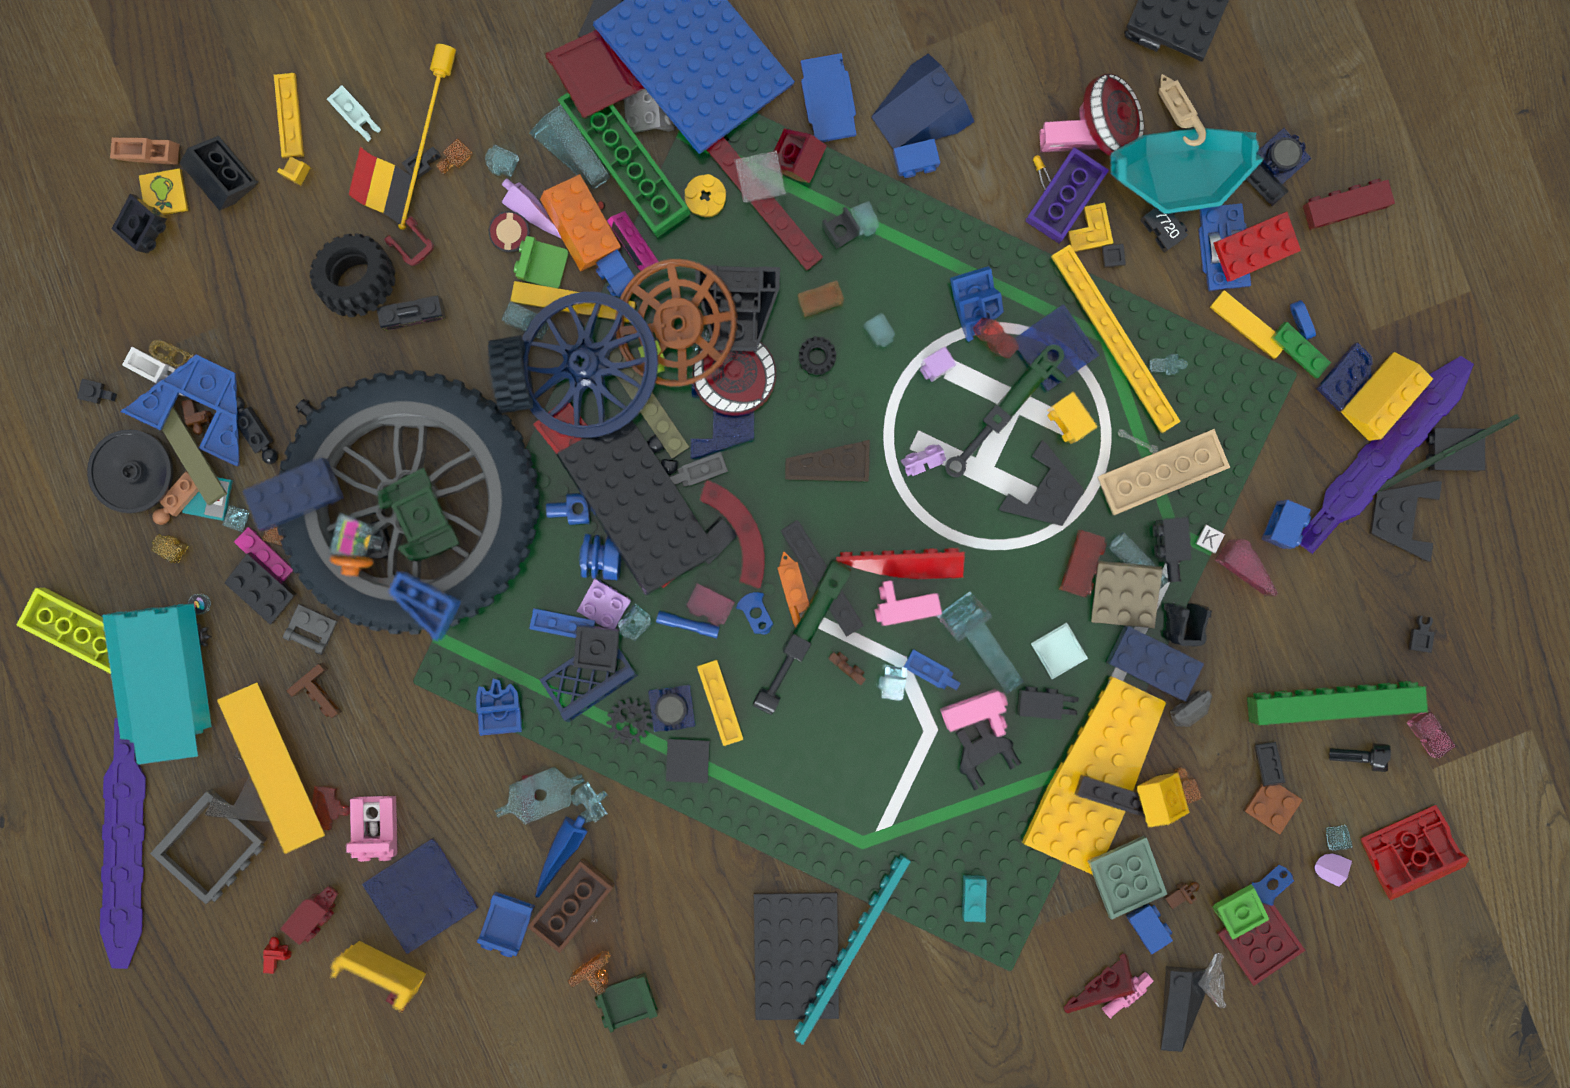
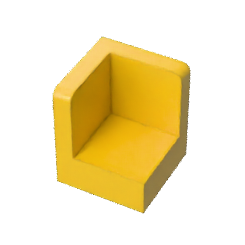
M290 156L283 170L279 168L277 172L301 186L311 167Z

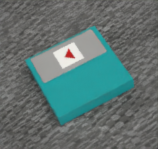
M218 478L227 492L224 497L212 505H208L201 493L198 492L185 506L182 513L225 521L233 480Z

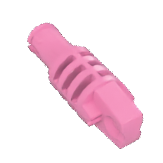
M1144 972L1138 978L1136 976L1132 978L1135 989L1134 994L1111 1000L1102 1007V1010L1110 1019L1123 1007L1126 1008L1133 1004L1135 1000L1139 999L1147 991L1146 988L1153 982L1148 973Z

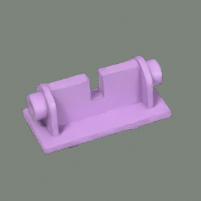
M939 444L927 446L919 453L908 454L901 462L905 467L907 476L912 475L913 477L926 471L924 463H927L929 469L943 464L946 457L942 447Z

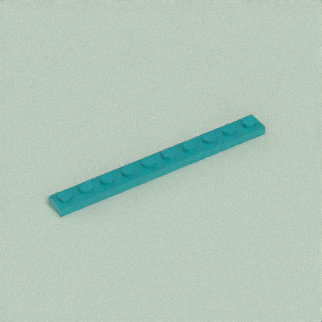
M900 855L899 859L896 857L890 866L892 871L888 877L884 876L879 885L881 887L879 893L872 896L869 902V910L867 913L863 912L859 918L858 923L860 925L856 931L853 930L847 940L849 944L846 949L842 948L837 956L839 961L835 968L831 967L826 975L828 980L824 986L820 985L815 994L817 997L813 1004L810 1003L804 1013L806 1017L803 1022L799 1021L796 1025L794 1033H796L795 1039L799 1043L804 1044L910 864L911 861L905 856Z

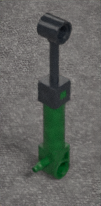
M1049 345L1042 351L1026 372L983 419V422L987 424L960 456L957 455L947 460L945 469L948 475L952 477L963 475L966 471V461L992 431H995L997 434L1001 432L1050 374L1063 383L1068 381L1065 374L1057 368L1064 358V352L1060 346ZM1049 350L1057 351L1059 355L1057 361H1050L1047 358ZM959 461L962 465L961 471L958 473L951 472L949 468L950 463Z
M834 559L831 560L794 632H791L782 648L783 652L787 654L769 689L761 688L752 706L769 715L774 713L781 698L775 693L794 659L800 662L804 659L811 646V640L851 573L849 567Z

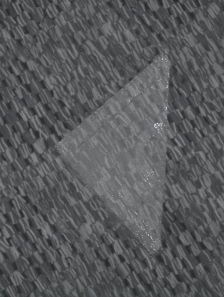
M1216 953L1198 985L1218 1007L1225 1008L1226 1003L1223 1001L1225 981L1224 972H1222L1221 967L1224 956Z

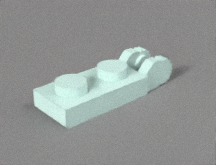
M342 85L327 98L356 131L358 130L368 142L371 140V137L361 128L365 122H368L375 132L381 131L372 121L371 116Z

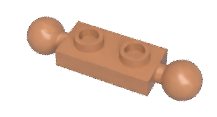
M187 471L160 502L164 508L154 511L152 517L156 524H166L170 519V514L177 516L199 492Z

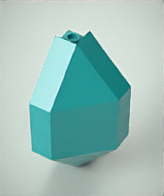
M1195 128L1143 135L1111 153V174L1161 212L1168 214L1221 206L1264 159L1256 154L1259 150V145L1255 132L1205 128L1206 139L1198 146H1190L1185 143L1183 137L1185 136L1189 140H1197L1199 137Z

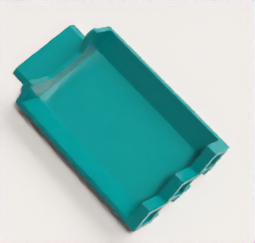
M177 604L168 607L119 611L102 615L120 738L134 743L137 765L197 757L195 734L203 733V729L212 726L194 604Z

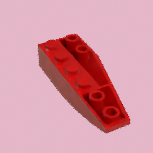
M959 548L944 549L945 553H938V549H925L924 554H915V550H903V554L894 555V551H882V555H873V551L861 552V556H853L852 552H840V557H836V561L856 569L898 578H963L964 552H959Z

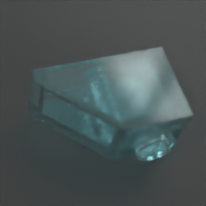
M510 301L501 320L514 328L527 332L531 321L537 314ZM547 321L539 329L535 336L536 338L543 340L549 327Z

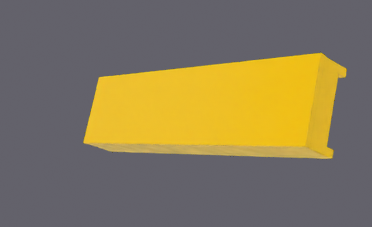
M258 683L218 699L217 701L284 853L286 854L325 836Z

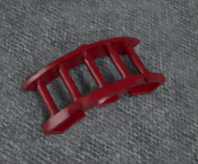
M706 480L700 501L721 512L732 524L740 540L743 555L740 582L760 588L764 574L765 556L758 527L745 506L733 494L721 486Z

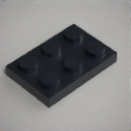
M252 552L246 554L224 582L270 625L277 620L297 595L293 589Z

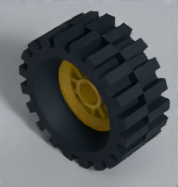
M521 335L488 341L490 376L492 377L496 403L501 413L533 408V399L528 393L523 371L522 357L525 354V346ZM528 371L529 383L533 392L531 371Z

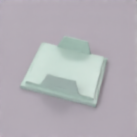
M1067 623L1031 643L1051 679L1088 659Z

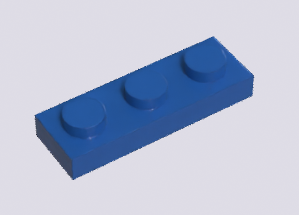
M533 608L529 629L576 638L578 625L595 626L596 620Z

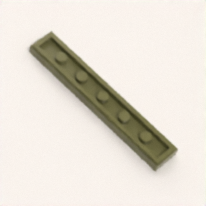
M173 406L162 431L208 505H212L224 497L227 492Z

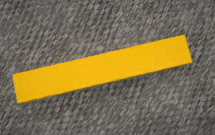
M514 281L511 302L545 308L561 297L579 292ZM628 302L630 306L634 309L636 308V302ZM595 304L573 305V308L577 314L591 316ZM601 305L598 318L615 320L616 310ZM568 307L561 310L563 312L571 313ZM624 317V322L631 323L626 317Z

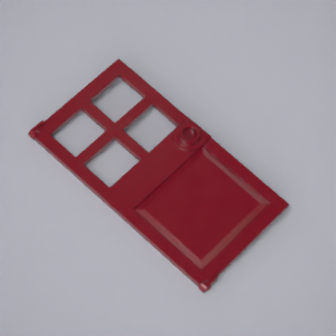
M597 30L545 53L548 62L552 64L583 119L645 89Z

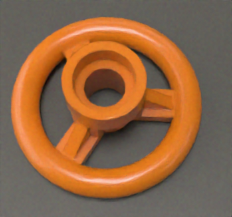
M335 554L330 557L332 563L342 566L341 574L358 576L360 567L373 565L372 559L359 555Z

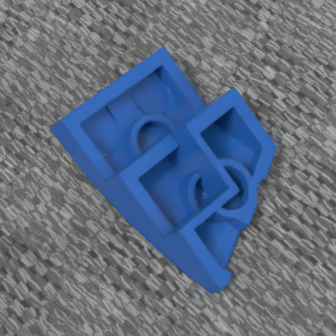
M989 266L950 278L957 313L968 342L974 339L973 336L982 328L985 329L992 320L998 318L1004 312L1001 293L994 288L992 269Z

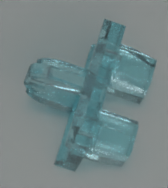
M588 782L576 789V792L570 797L574 805L578 806L583 803L587 809L581 813V816L586 819L585 823L597 822L607 814L600 802L608 796L604 790L596 795Z

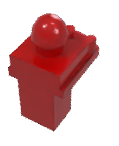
M272 937L264 949L263 973L274 974L277 970V960H287L292 955V952L288 950V945H279L278 937Z

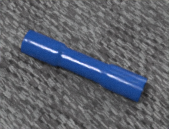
M659 611L656 623L683 628L713 638H717L720 628L717 625L689 620L663 611Z

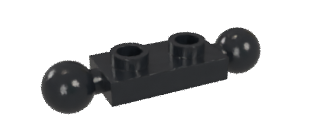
M237 396L239 430L254 453L262 451V460L266 464L276 463L279 458L278 452L269 447L274 442L253 408L247 407L244 409L245 402L243 398Z

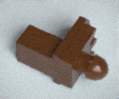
M192 399L182 401L186 425L193 430L194 434L201 435L203 432L202 426L211 423L212 412H198L196 402Z
M1182 882L1176 885L1177 889L1164 896L1171 909H1174L1184 901L1191 905L1197 900L1192 893L1197 892L1200 885L1198 882H1191L1190 885Z

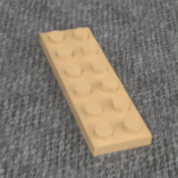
M1215 429L1100 475L1097 478L1112 515H1116L1226 470L1230 466Z

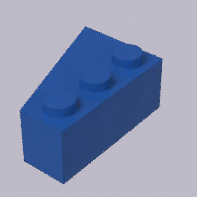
M406 572L397 574L389 590V593L406 611H409L415 617L417 622L431 634L435 641L444 638L461 603L460 600Z

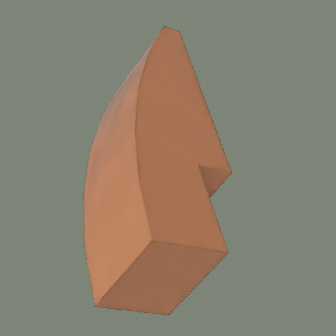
M112 138L111 159L178 165V143L170 140H151L148 138Z

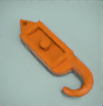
M783 552L780 566L777 568L791 618L796 628L800 621L799 613L806 610L809 601L798 562H794Z

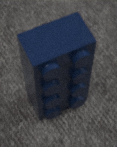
M322 457L243 490L252 516L260 531H268L344 498L328 459Z
M1125 625L1106 661L1107 664L1182 701H1186L1204 663Z

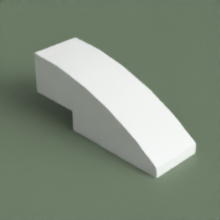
M131 347L122 364L155 383L165 379L176 370V368L134 347Z

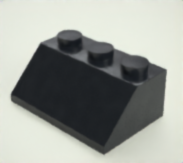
M219 136L187 148L179 163L219 211L237 203L259 183Z

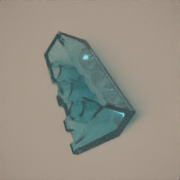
M562 105L546 114L529 132L530 135L536 138L576 175H581L584 182L593 190L610 179L609 173Z

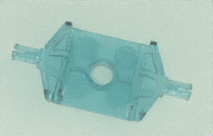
M553 767L509 785L508 803L503 807L495 809V813H498L496 816L499 818L505 814L512 813L525 825L569 807L571 803V788L583 783L584 778L580 779L583 777L582 774L570 779L566 778L557 768ZM538 789L544 790L546 793L545 800L537 801L534 798L535 791Z

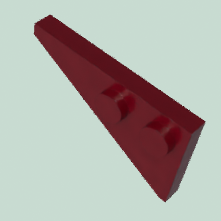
M1125 953L1120 955V960L1111 968L1107 967L1104 969L1101 975L1096 976L1084 987L1086 990L1078 997H1072L1063 1007L1064 1011L1070 1013L1134 994L1135 989L1127 955Z

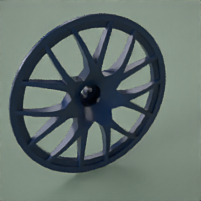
M579 292L561 297L543 308L531 321L523 334L522 340L525 346V354L522 357L523 371L528 393L533 399V408L530 411L540 422L558 433L578 438H593L610 434L633 420L646 405L652 394L658 372V352L653 334L643 317L632 306L615 296L600 292ZM583 303L595 304L586 328L573 305ZM601 305L617 310L618 315L607 336L601 342L594 343L593 333ZM567 307L578 330L579 338L575 345H569L551 319L553 315ZM624 315L638 333L614 340ZM546 321L560 346L533 342L539 329ZM637 338L641 339L645 357L627 362H611L608 360L612 350ZM531 346L559 352L564 359L559 367L554 368L527 366ZM579 357L585 359L582 367L576 364L579 361ZM645 362L641 385L620 371ZM528 371L553 375L535 393L532 392ZM615 375L639 388L628 406L619 401L606 388L604 377ZM563 379H569L570 388L566 396L548 413L537 401V398ZM589 387L593 389L597 400L599 423L580 425L582 395ZM604 396L624 409L605 422ZM573 400L574 425L553 417Z

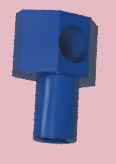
M581 493L567 494L566 502L546 504L547 518L568 517L569 525L590 524V507ZM582 503L584 507L583 512L578 515L575 514L573 511L574 505Z

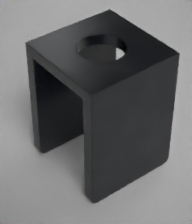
M846 206L838 217L828 223L826 220L822 221V228L836 250L859 236L860 228ZM838 225L845 226L847 230L846 234L842 237L837 236L834 232L835 227Z

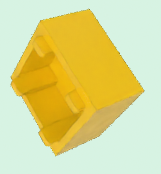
M1074 392L1047 409L1049 412L1047 417L1050 421L1054 420L1063 432L1062 439L1065 442L1069 441L1070 444L1078 441L1097 427Z
M1179 773L1159 775L1137 786L1148 827L1171 824L1189 813Z

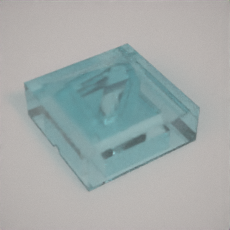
M229 505L222 525L243 532L250 511Z

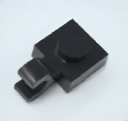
M431 147L421 156L416 181L432 169L429 165L430 163L442 157L434 147ZM418 151L402 162L411 176L413 175Z
M82 379L77 399L100 404L101 398L116 401L117 393L105 391V384Z

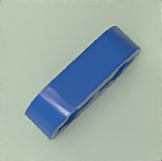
M1301 300L1290 304V311L1299 333L1306 340L1315 337L1316 331L1305 304Z

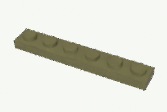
M619 347L612 350L608 357V360L611 362H627ZM632 367L620 370L641 385L643 378ZM616 376L633 400L639 388ZM652 393L640 412L673 459L690 447Z

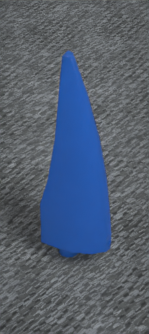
M579 815L576 821L565 817L547 855L535 897H540L557 872L580 846L588 832L582 827L586 820L583 816Z

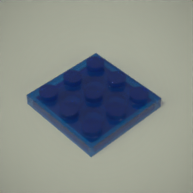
M1064 304L1011 340L1029 366L1049 345L1060 346L1064 352V358L1057 368L1067 378L1099 356ZM1049 350L1047 358L1050 361L1058 360L1059 355L1057 351ZM1050 374L1042 385L1048 392L1061 383V381Z

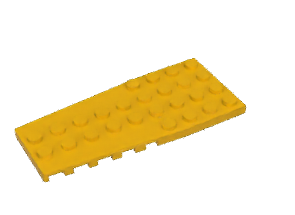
M1112 676L1109 677L1110 682L1106 689L1101 691L1100 699L1094 710L1091 709L1088 714L1090 717L1084 728L1081 727L1076 742L1074 745L1071 744L1067 751V758L1064 763L1061 762L1049 783L1022 841L1023 844L1090 874H1092L1088 860L1108 851L1125 811L1074 795L1081 775L1133 791L1166 704L1165 701Z

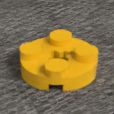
M710 174L693 178L685 189L686 205L697 216L713 217L721 212L725 205V187L719 179ZM703 191L711 193L709 201L700 199Z

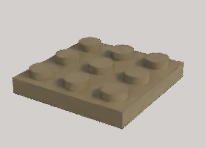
M1098 561L1091 622L1155 628L1162 567Z

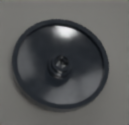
M121 430L103 438L93 449L88 461L87 477L93 494L103 505L117 512L140 513L153 508L166 496L173 480V464L166 447L154 436L138 430Z

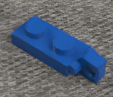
M914 649L903 666L906 670L944 690L947 685L957 690L961 684L951 678L954 673L948 668Z

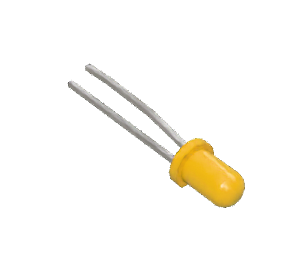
M1037 155L1033 158V161L1037 167L1036 170L1039 171L1040 180L1043 185L1044 190H1046L1042 182L1040 169L1044 168V171L1050 182L1051 180L1047 174V171L1045 169L1046 166L1043 164L1041 157Z

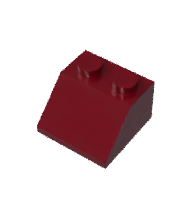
M784 128L767 166L795 180L810 183L827 145L812 134Z

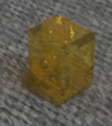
M158 534L152 542L153 547L151 550L170 563H179L189 546L187 544H180L179 540L171 535L162 536Z

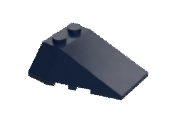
M929 54L917 60L907 69L871 116L893 150L901 146L930 139L938 140L945 136L958 134L975 122L965 99L942 65Z

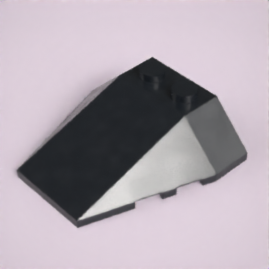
M703 265L713 271L724 282L734 301L736 333L730 351H757L780 288V267L757 268ZM696 270L695 283L701 286L707 275ZM714 281L708 292L716 301L719 313L729 312L730 307L726 296ZM704 297L701 301L704 316L713 315L712 308ZM731 320L720 322L719 336L714 345L716 350H725L730 337ZM714 323L707 324L711 337L714 331Z

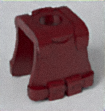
M409 216L405 222L427 245L412 259L391 235H388L383 240L389 247H394L407 264L415 266L431 254L434 250V244L417 227V221L412 216Z

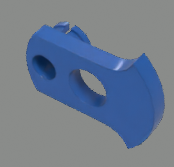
M759 592L747 594L738 602L736 609H740L745 613L755 634H768L773 626V622L763 604L764 594ZM754 608L762 610V615L757 619L751 617V611ZM762 624H766L764 629H760Z
M1278 865L1260 882H1252V886L1255 888L1262 903L1274 906V899L1294 879L1293 875L1285 867ZM1282 872H1283L1284 875H1285V874H1288L1286 878H1282V877H1283V875L1281 874ZM1277 880L1279 885L1277 889L1270 890L1267 886L1268 882Z

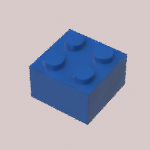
M1289 500L1277 501L1261 540L1283 549H1294L1295 546H1299L1303 537L1301 534L1302 529L1308 525L1311 515H1309L1311 509Z

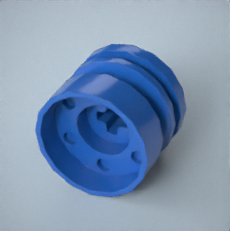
M585 534L580 550L581 576L588 578L589 571L592 569V578H597L599 569L603 570L604 579H619L621 556L608 536L605 545H601L600 535L595 536L594 544H592V535Z

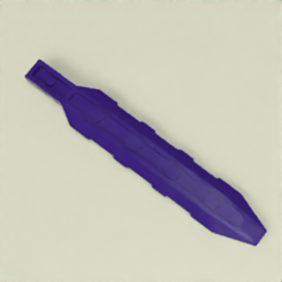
M1459 356L1429 374L1433 380L1383 438L1372 440L1370 444H1366L1348 469L1342 475H1339L1325 492L1322 509L1301 532L1303 537L1299 544L1313 554L1339 523L1360 515L1373 500V496L1383 484L1396 474L1404 460L1416 447H1419L1428 437L1427 434L1460 401L1473 369V363Z
M114 718V758L103 781L105 817L104 825H102L104 857L103 866L101 867L103 898L102 908L100 909V934L111 968L128 969L142 934L143 909L141 908V886L144 880L142 845L145 839L143 803L146 798V777L140 765H137L134 743L120 738L118 718Z

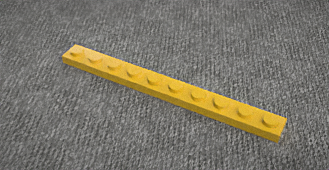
M1071 245L1052 255L1053 261L1160 432L1163 433L1181 422Z

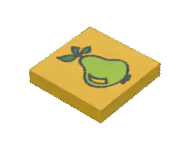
M180 168L139 175L142 198L148 206L155 207L163 215L189 211L183 174Z

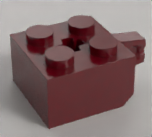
M329 885L321 893L312 894L308 899L303 900L281 927V930L299 945L314 939L321 930L319 926H322L325 922L327 923L334 915L332 911L336 906L334 901L339 893Z

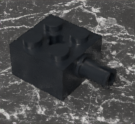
M1189 517L1155 520L1153 525V536L1157 537V545L1154 546L1155 558H1158V562L1167 564L1168 582H1181L1179 563H1181V560H1192Z

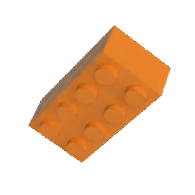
M577 175L543 192L540 201L580 272L596 265L597 261L616 249L619 251L621 246L581 175Z

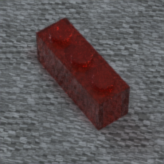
M1078 530L1059 590L1086 598L1087 594H1091L1094 583L1091 581L1093 575H1097L1098 559L1100 555L1104 554L1107 543H1104V537Z

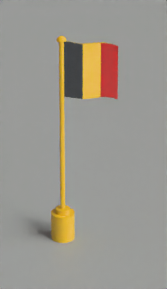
M436 44L430 66L433 75L437 77L413 175L410 176L396 165L372 156L360 146L349 190V195L364 206L387 215L398 223V227L401 230L406 228L405 220L440 79L450 75L456 49L444 44Z

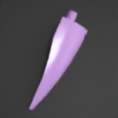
M506 179L502 186L508 192L502 203L513 212L522 215L531 224L561 238L547 211L536 196L520 182L513 184Z

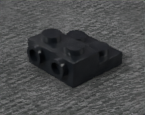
M130 194L112 230L134 250L149 253L155 249V240L158 235L166 229L165 222L167 218L155 207L148 206L137 195Z

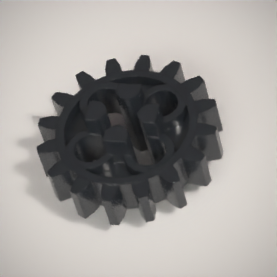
M628 698L626 704L620 700L618 702L619 707L614 705L611 707L614 713H608L607 715L612 718L606 722V724L612 725V728L608 731L609 733H616L613 737L614 739L621 737L622 744L626 739L629 745L632 744L633 739L640 742V736H647L645 730H651L652 728L647 725V723L652 722V718H647L650 710H643L645 704L638 706L637 699L634 703H631L630 698ZM623 708L629 711L628 717L630 719L637 713L643 716L642 720H635L632 723L633 727L638 730V733L635 735L630 732L631 726L629 724L625 725L622 730L616 727L618 722L623 723L627 720L626 716L621 713Z

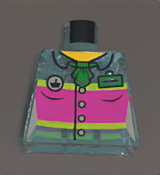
M339 512L329 552L332 555L364 557L367 548L380 550L383 538L371 535V525Z

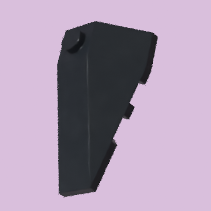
M1166 966L1161 1050L1182 1052L1207 992L1208 969Z

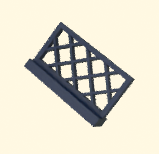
M619 647L617 659H621L625 667L619 671L611 672L615 673L610 676L609 671H606V678L602 683L593 682L596 672L593 669L590 681L579 679L581 668H578L576 678L565 676L567 667L574 665V657L540 679L559 709L564 721H572L638 676ZM552 677L561 678L559 690L551 689L547 681ZM564 679L575 681L573 693L562 691ZM578 682L589 683L588 692L584 695L576 693ZM561 693L572 695L571 703L565 708L560 703Z

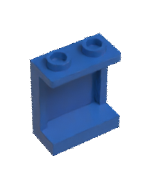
M495 892L477 943L481 944V947L486 950L501 951L500 954L507 957L517 956L535 905Z

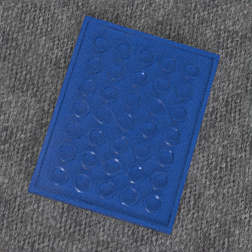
M624 0L593 23L595 29L698 154H701L795 83L728 0Z

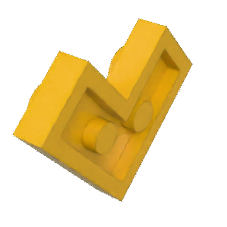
M1105 203L1084 207L1087 228L1072 230L1067 233L1069 243L1074 252L1112 245L1113 239Z

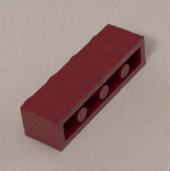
M1378 178L1369 181L1368 185L1364 187L1357 184L1349 187L1347 192L1341 193V190L1328 193L1329 197L1321 199V196H1316L1308 199L1309 202L1303 206L1309 230L1394 205L1395 201L1389 180L1381 181Z

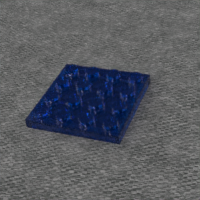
M434 838L362 884L406 954L478 908Z

